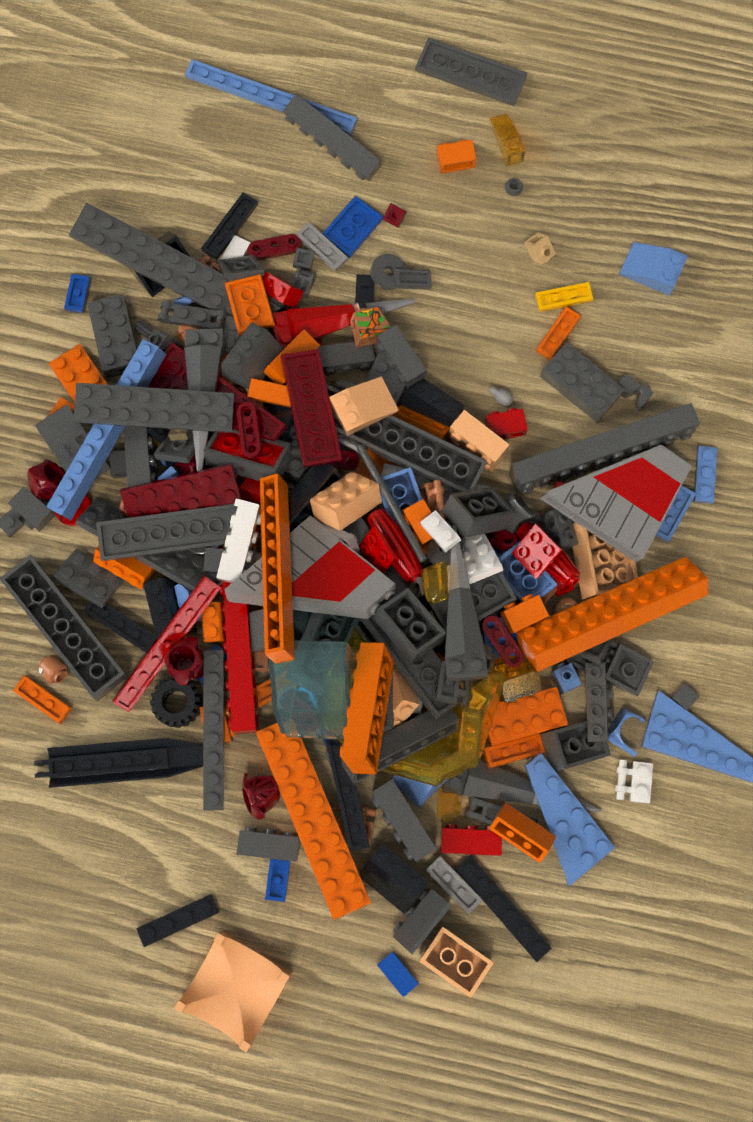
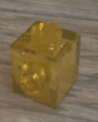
M437 793V818H441V822H453V819H457V814H461V802H458V794Z

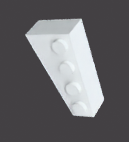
M240 499L235 500L234 506H237V511L231 516V532H228L226 536V551L222 553L216 577L218 580L229 583L234 582L246 571L247 562H251L253 551H250L252 543L256 544L258 532L255 531L257 524L261 525V509L259 504Z

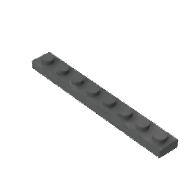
M224 650L204 651V811L224 810Z

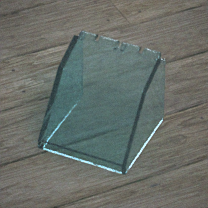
M294 641V660L275 664L269 658L273 712L281 733L290 738H301L302 734L303 738L319 739L321 735L322 739H339L340 736L344 740L343 729L344 726H347L348 720L346 712L347 707L351 703L350 689L354 685L353 671L357 668L356 654L347 642Z

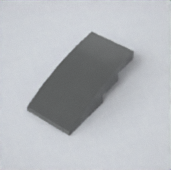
M615 642L611 644L602 662L606 663V682L635 696H639L654 663L649 658ZM578 655L565 659L566 664L572 663L574 668L586 673L585 663H594Z

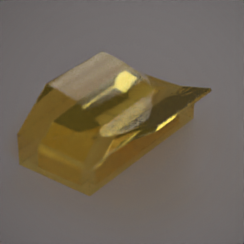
M440 562L425 567L421 575L422 589L427 601L433 605L448 599L447 563Z

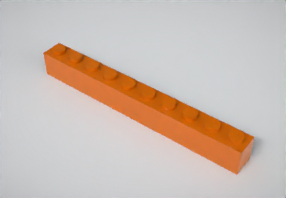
M277 473L260 478L265 655L275 664L295 659L288 484Z

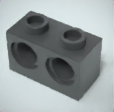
M556 509L541 516L544 531L563 551L578 545L570 518Z

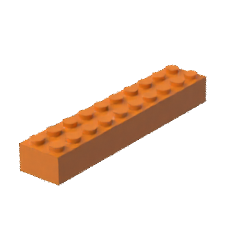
M685 556L517 631L518 647L535 670L539 672L707 596L708 577Z
M291 716L255 732L333 920H338L371 905V900L293 717Z

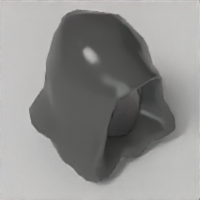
M511 493L505 500L515 514L504 530L516 534L518 528L525 524V522L535 524L542 520L538 516V512L530 510L523 499L517 494Z

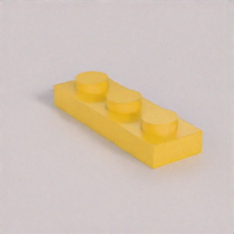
M589 282L535 293L539 312L592 302L594 299Z

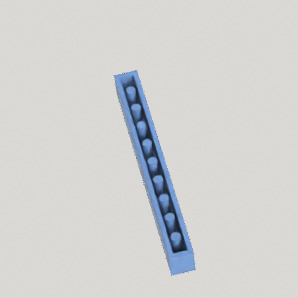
M143 339L117 385L148 387L166 354L158 346ZM94 424L46 506L47 508L72 520L125 426Z

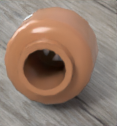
M50 655L41 659L38 671L48 683H61L68 675V666L59 656Z

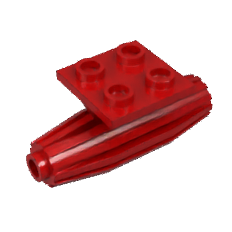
M383 508L375 510L367 518L371 530L359 545L361 554L383 574L391 565L407 583L411 582L413 584L416 578L422 577L424 573L418 557L403 531Z
M525 522V524L518 528L516 536L521 542L512 554L536 579H539L546 571L566 587H573L580 581V572L572 560L538 524L534 525L531 522Z

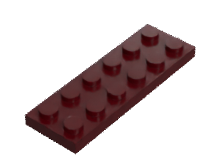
M319 349L281 354L280 359L303 468L341 462L342 456Z
M232 463L120 490L128 518L229 505L235 503L236 499L243 500Z

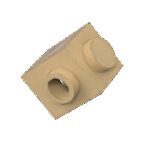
M537 232L524 242L532 261L539 264L547 263L556 254L549 237Z

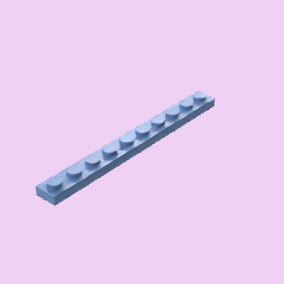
M193 59L185 73L186 78L280 112H283L294 97L292 94ZM304 99L349 136L352 135L357 123L356 117Z

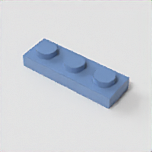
M697 447L694 486L696 495L693 502L714 503L717 448Z
M681 486L656 537L667 543L670 541L695 497V492Z

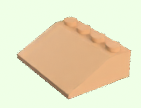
M573 523L578 545L572 548L575 565L580 572L579 587L582 600H588L638 578L636 562L579 524Z

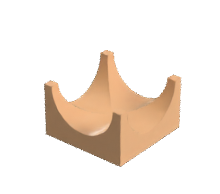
M221 931L216 935L205 961L174 1009L181 1013L191 1014L211 1024L234 1040L240 1049L247 1052L292 972L225 931Z

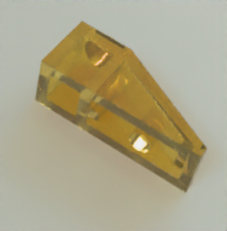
M507 113L490 118V123L506 167L523 162L525 149L520 135Z

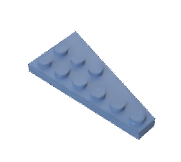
M657 691L641 747L753 783V758L662 692Z
M539 753L524 766L544 816L546 827L550 833L556 836L553 846L565 874L567 885L570 886L615 847L545 757Z

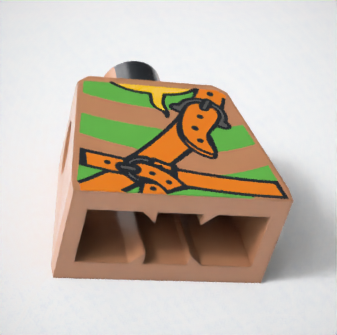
M360 301L355 304L357 311L353 313L350 320L356 348L377 343V335L391 328L378 307L367 308L365 301Z

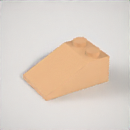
M382 376L347 388L329 397L330 404L347 436L399 411Z

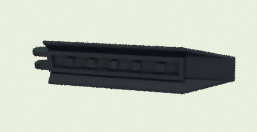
M170 738L52 747L47 748L49 760L34 761V766L37 767L49 765V772L35 773V778H50L49 788L169 778L203 767V744Z

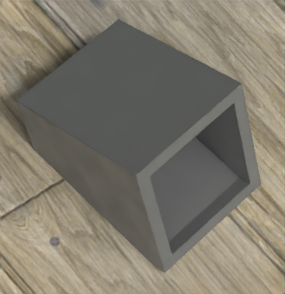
M264 609L249 613L252 652H265ZM293 610L294 648H298L309 621L310 612Z

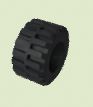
M168 677V680H161V684L159 686L156 685L154 693H151L152 700H150V705L155 717L163 724L176 728L188 726L191 721L194 722L196 720L195 717L200 714L199 707H202V697L197 687L190 681L188 685L182 686L173 677ZM175 691L183 692L187 696L186 707L179 713H170L166 709L167 697Z

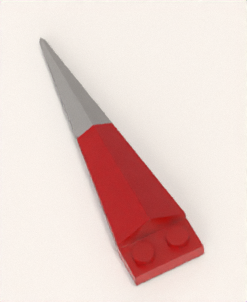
M416 300L366 303L367 308L378 307L384 314L411 305ZM355 304L287 309V311L272 313L275 327L271 328L272 334L280 346L285 349L303 330L316 340L351 326L350 320L353 313L357 310Z

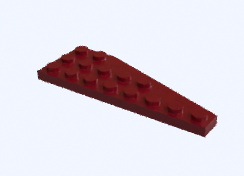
M171 342L164 351L166 356L148 388L189 390L185 351ZM218 377L216 392L234 393L232 429L239 431L238 406L243 402H251L258 411L261 438L276 442L287 426L224 379ZM248 411L246 413V416H249L251 414V411ZM253 429L248 431V434L253 433Z

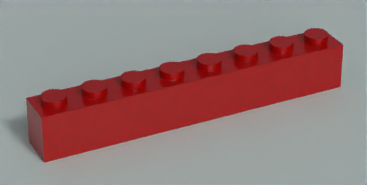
M222 581L220 593L223 596L224 603L221 604L222 614H225V622H222L223 633H226V641L223 642L224 651L227 652L225 670L226 672L228 671L229 679H226V688L230 692L227 706L228 710H231V718L228 719L229 729L236 735L255 733L259 731L255 660L254 652L251 650L249 624L251 605L229 602L224 589L231 583Z

